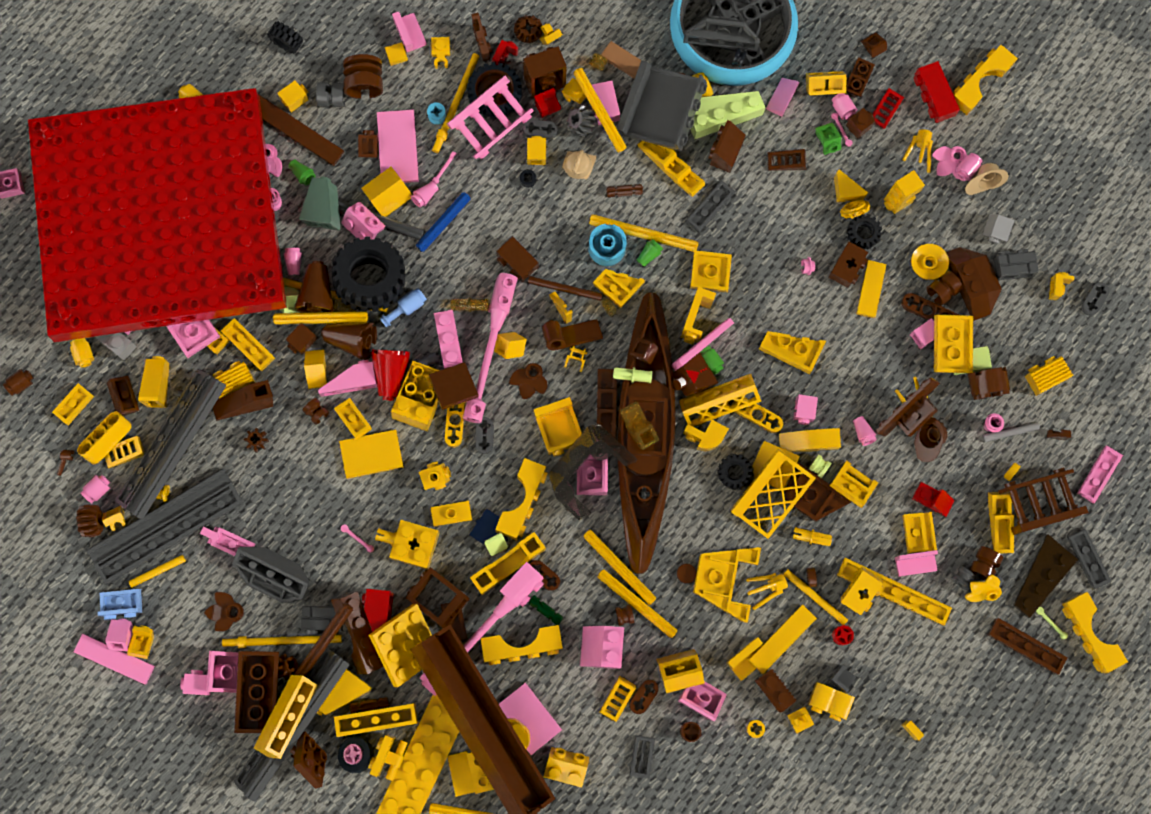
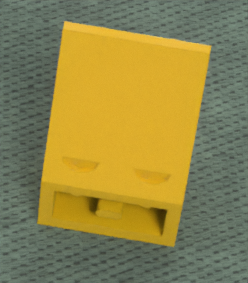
M412 361L391 410L392 419L428 432L439 404L429 379V374L440 370Z

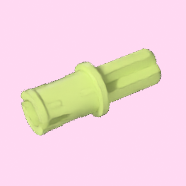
M616 367L613 371V378L629 380L631 383H634V381L651 383L652 371L635 370V367L633 369Z

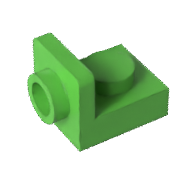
M833 122L815 128V133L823 145L824 155L841 150V135Z

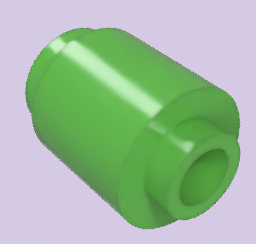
M708 346L700 351V354L714 375L724 369L722 367L724 362L715 349Z

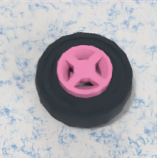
M362 737L346 739L338 750L340 766L350 773H361L367 770L372 757H374L372 745Z

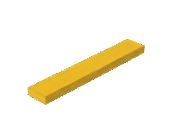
M844 558L837 576L852 582L861 567H864L882 579V586L884 588L879 596L945 626L952 607L848 558Z

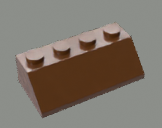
M238 651L234 733H261L277 703L279 652Z

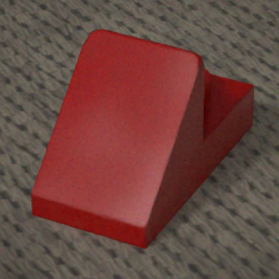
M923 482L919 483L912 497L914 501L944 517H947L955 501L945 490L941 489L938 491Z

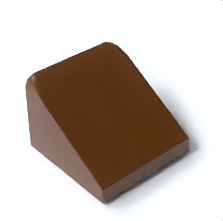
M876 32L861 41L872 58L888 50L887 41Z
M637 338L629 355L647 364H651L658 351V347L651 341Z

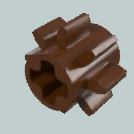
M255 428V432L247 431L249 435L248 438H244V441L249 444L246 448L249 450L254 447L255 453L258 452L259 448L265 450L264 444L269 442L268 439L264 438L267 433L265 431L259 433L258 428ZM257 436L260 438V441H257L255 444L252 440L256 439Z
M284 654L279 656L278 678L284 677L285 680H288L297 671L298 663L293 656L287 658V655Z

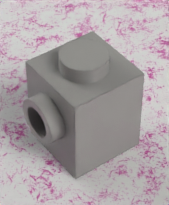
M990 214L983 236L989 237L988 241L993 243L1007 242L1015 220L999 214Z

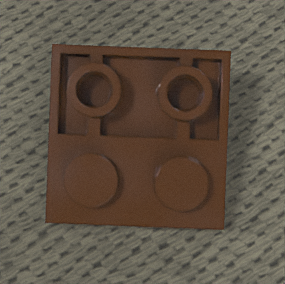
M304 731L297 740V745L293 746L290 753L294 759L293 766L317 789L323 785L327 754Z

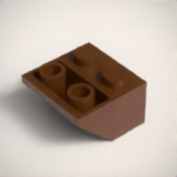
M727 120L725 126L721 125L708 158L711 159V166L731 173L746 135L731 121Z

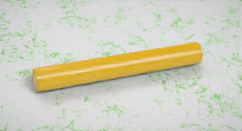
M182 554L129 580V585L133 588L186 562L184 555Z

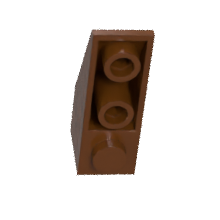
M268 380L249 384L218 399L213 406L216 421L273 407V395Z

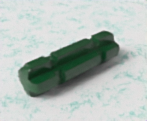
M533 595L529 600V605L533 608L536 607L538 612L551 619L554 624L559 625L563 620L562 615L555 613L554 609L545 602H541L537 596Z

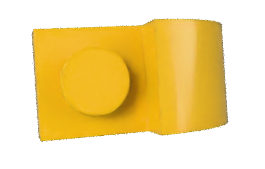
M711 420L705 433L687 424L683 434L686 435L685 438L693 443L696 441L700 442L697 450L711 451L721 444L729 428Z

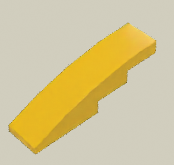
M644 141L637 144L660 169L690 196L693 197L705 186V181L692 172L691 167L677 157V153L671 148Z

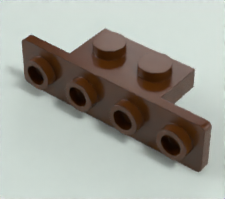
M931 377L924 380L920 387L914 393H911L901 406L893 410V414L888 419L883 420L879 424L876 432L879 435L886 436L899 425L905 434L911 437L938 411L927 396L940 383Z

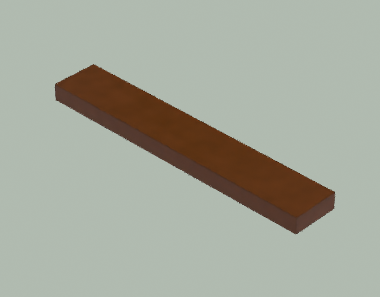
M259 95L263 121L333 167L344 153L343 149Z

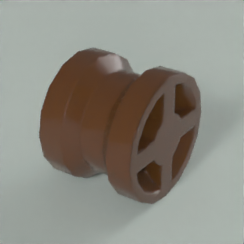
M631 604L626 605L624 608L615 607L618 626H623L624 623L634 624Z

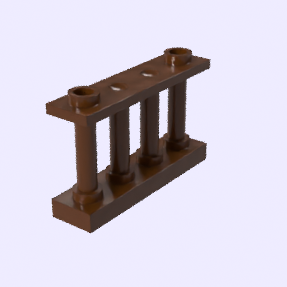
M1065 468L1054 470L1052 475L1016 484V481L1004 484L1005 488L998 490L999 494L1006 492L1010 494L1018 518V525L1011 527L1013 535L1089 513L1086 506L1078 508V505H1075L1065 477L1074 473L1073 469L1065 471ZM1058 478L1067 504V511L1062 512L1058 508L1049 480ZM1042 483L1051 509V516L1046 517L1042 513L1033 485ZM1024 487L1035 515L1033 517L1034 521L1030 522L1028 518L1026 519L1017 493V489Z

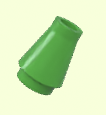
M296 159L292 160L288 165V168L293 172L300 184L310 185L312 177L315 178L316 176L313 169L303 165Z
M653 239L650 242L647 241L636 261L645 267L662 254L663 248Z

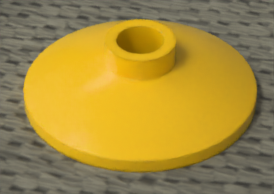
M924 244L919 246L912 254L911 266L919 277L926 280H935L946 273L949 267V258L945 250L940 246ZM930 261L932 266H927L925 262Z

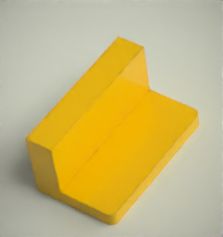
M759 637L751 641L726 662L741 681L756 670L748 660L763 644Z

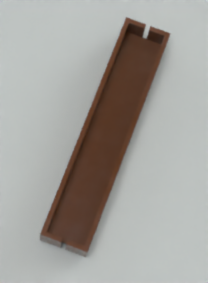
M451 624L411 648L412 654L508 814H537L540 809L554 801L556 798Z

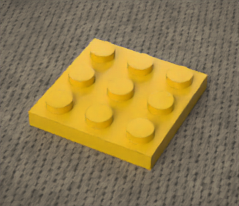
M418 604L410 605L369 634L394 687L401 686L422 670L410 649L432 636Z

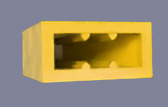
M153 356L152 359H146L138 401L147 408H167L169 362L164 357Z
M346 669L317 711V714L320 716L322 714L329 715L370 692L372 687Z

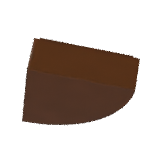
M1063 429L1061 432L1049 430L1047 431V438L1066 441L1071 438L1072 431Z

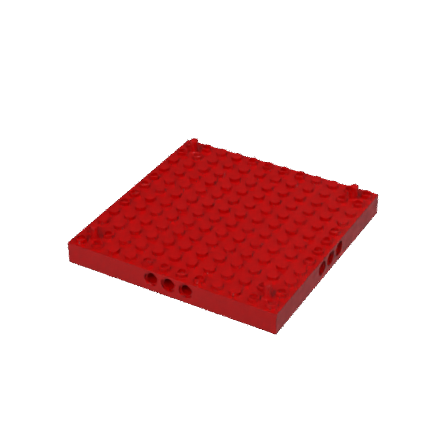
M256 88L28 119L47 335L53 342L287 308L260 97Z

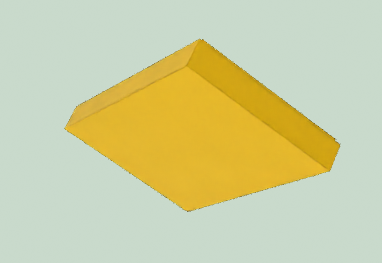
M934 315V372L973 373V316Z
M397 430L361 436L357 440L352 438L339 441L346 479L404 468Z

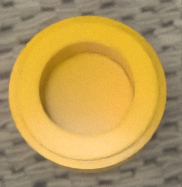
M1016 462L1013 463L1005 473L1004 478L1010 481L1021 466Z

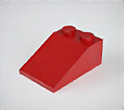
M366 589V593L362 594L361 602L364 605L372 632L391 619L394 593L391 591Z

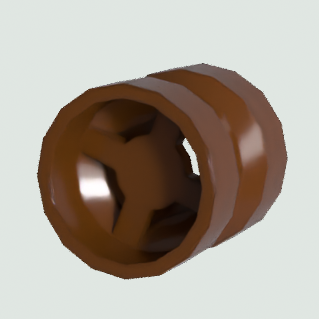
M317 398L312 399L302 409L306 415L311 417V421L315 425L321 422L319 418L323 415L326 418L330 413L321 406V402Z
M686 722L680 729V735L685 741L695 742L701 737V728L695 722Z

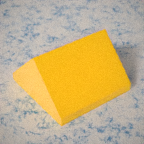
M392 166L361 188L381 216L384 217L409 201L412 195Z

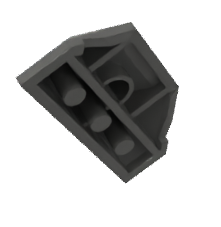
M712 15L705 16L685 31L683 43L757 51L760 39L743 20L733 17L726 19Z
M239 547L237 549L232 565L234 568H237L239 575L246 585L281 603L304 598L310 581L299 564L265 547Z

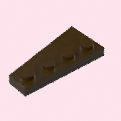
M1049 534L1045 536L1044 542L1014 603V606L1027 618H1030L1078 561L1076 557Z

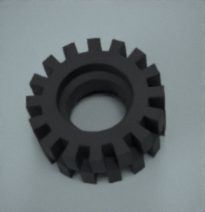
M275 21L267 33L270 41L291 54H295L303 43V39L299 36L298 32H295L293 28L291 29L288 25H284V23Z
M869 214L867 216L860 215V217L852 219L846 231V234H848L847 240H850L851 243L862 249L867 248V250L872 246L874 247L882 235V226L879 227L880 222H876L875 217L870 218L871 215ZM860 226L868 227L871 231L870 237L866 239L859 237L857 229Z
M733 454V456L728 455L726 459L723 458L721 460L722 463H719L718 466L719 479L727 488L742 490L743 487L747 488L748 484H751L752 477L754 478V468L746 457L740 454ZM734 465H739L743 468V475L739 479H732L729 476V469Z

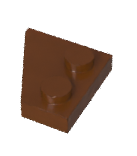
M478 12L471 14L472 27L482 60H490L489 53H492L490 43L486 42L485 39L487 36L485 26H482Z

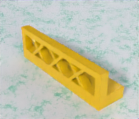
M748 374L681 399L679 402L687 424L694 427L759 403L761 398L752 375ZM754 392L755 397L751 399L744 398L746 394ZM729 400L736 401L732 406L726 405ZM713 406L718 407L716 412H707ZM700 414L697 419L690 420L689 415Z

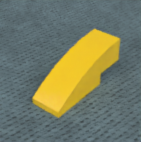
M840 428L780 433V448L790 452L838 450L841 448Z
M988 492L993 550L1000 554L1014 553V535L1011 527H1014V515L1012 514L1009 492L999 494V492Z

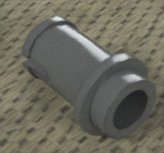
M435 352L420 360L416 359V362L429 367L439 364Z

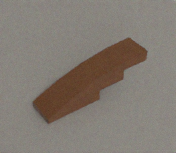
M598 368L596 447L616 446L617 379L613 378L614 369Z

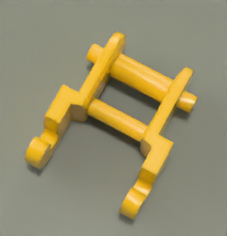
M575 346L570 347L571 354L570 356L567 355L564 367L567 368L568 361L572 358L582 363L579 371L582 372L585 364L583 358L584 355H587V352H585L586 348L580 350L576 349ZM573 352L582 354V357L572 356Z

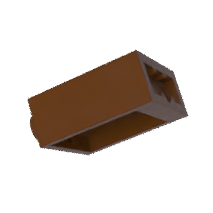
M431 567L421 574L419 582L408 590L406 597L412 604H418L419 609L442 628L450 625L470 599ZM433 577L457 594L439 617H436L415 600Z

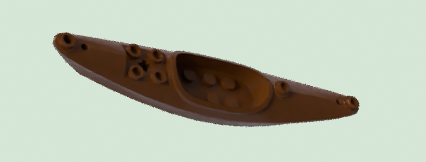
M653 292L645 294L641 301L625 366L626 369H633L635 367V370L652 371L651 383L638 381L631 383L629 380H623L618 423V470L622 516L628 558L631 569L636 574H643L648 570L655 550L668 492L675 439V391L672 385L674 378L671 366L670 345L661 300ZM637 338L651 341L658 347V351L651 364H647L629 355ZM642 491H646L649 497L642 499L639 494Z

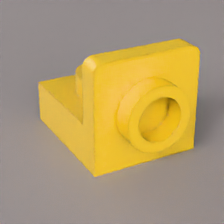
M1058 272L1051 277L1049 300H1058L1065 292V285L1063 283L1070 284L1074 281V276H1070L1066 272Z

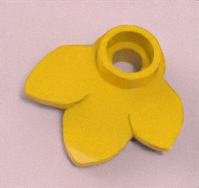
M991 574L985 582H970L971 592L964 596L965 599L970 602L997 600L1002 594L999 587V578Z

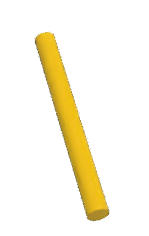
M789 569L785 571L783 575L842 625L847 623L848 619Z

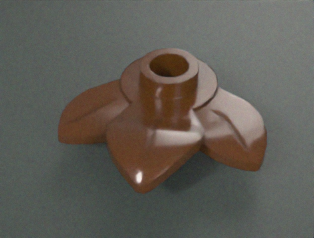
M530 363L524 369L516 370L509 380V384L519 386L520 395L524 400L532 397L536 391L540 394H545L547 390V380L542 376L543 370L537 363ZM533 369L537 371L535 376L530 375V371Z
M216 592L214 596L217 604L206 609L204 614L209 619L216 621L215 631L222 632L230 629L233 622H238L242 619L244 609L242 605L234 602L230 594ZM232 609H237L238 613L236 616L231 615Z

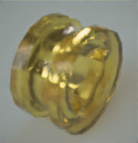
M594 53L593 59L589 61V64L603 71L604 65L608 61L602 55Z

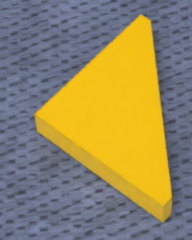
M556 291L549 294L565 324L571 322L572 310H566V303L559 298Z

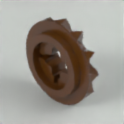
M525 14V16L519 17L514 24V33L520 41L533 43L542 36L543 32L540 27L543 25L540 19H537L534 15L527 16ZM527 22L530 25V27H533L531 28L530 34L527 31V29H524L526 28Z

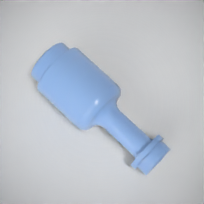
M419 288L412 289L397 301L398 307L386 316L383 314L379 319L385 327L391 326V321L402 313L407 316L424 305L423 302L427 299Z

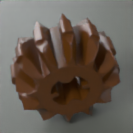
M91 504L80 506L76 512V525L80 535L89 538L100 535L104 524L100 507Z

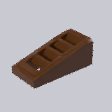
M805 149L768 152V171L806 170ZM781 156H785V165H781ZM789 156H792L793 164H789ZM796 156H800L799 164H797ZM774 157H777L778 165L772 166V160L774 165Z

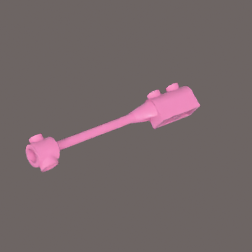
M500 273L497 276L488 310L491 313V332L476 387L479 397L467 401L463 414V419L472 423L482 422L486 403L482 400V395L498 331H500L506 317L509 315L518 279L516 276L508 273Z
M528 562L500 590L504 597L494 609L493 614L463 645L467 653L499 618H502L519 605L524 607L531 599L528 595L533 590L538 592L544 585L542 582L543 576ZM423 673L420 677L422 685L436 696L435 690Z

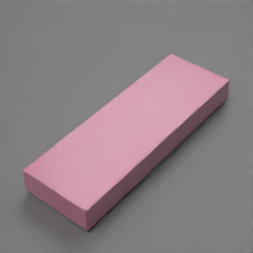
M1106 445L1077 494L1094 504L1123 455Z

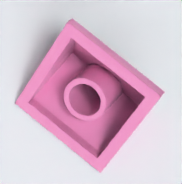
M608 453L577 457V495H607Z
M209 651L206 692L236 693L238 652Z
M705 682L704 684L685 688L678 702L705 718L715 721L727 694Z

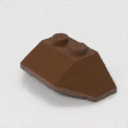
M962 247L946 252L949 258L950 271L959 278L963 285V290L960 294L970 316H973V321L989 316L1002 288L987 255Z

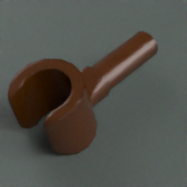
M73 450L61 451V462L57 475H62L66 460H73V457H71V454H74Z

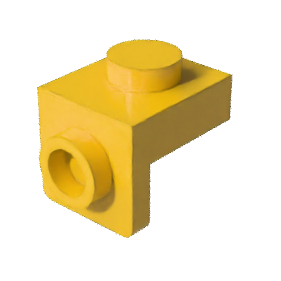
M574 78L562 90L566 101L569 103L573 100L581 104L586 98L579 83Z
M143 625L139 627L133 626V635L127 654L128 656L148 659L154 639L153 630Z

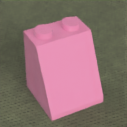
M583 627L580 666L621 669L624 627Z

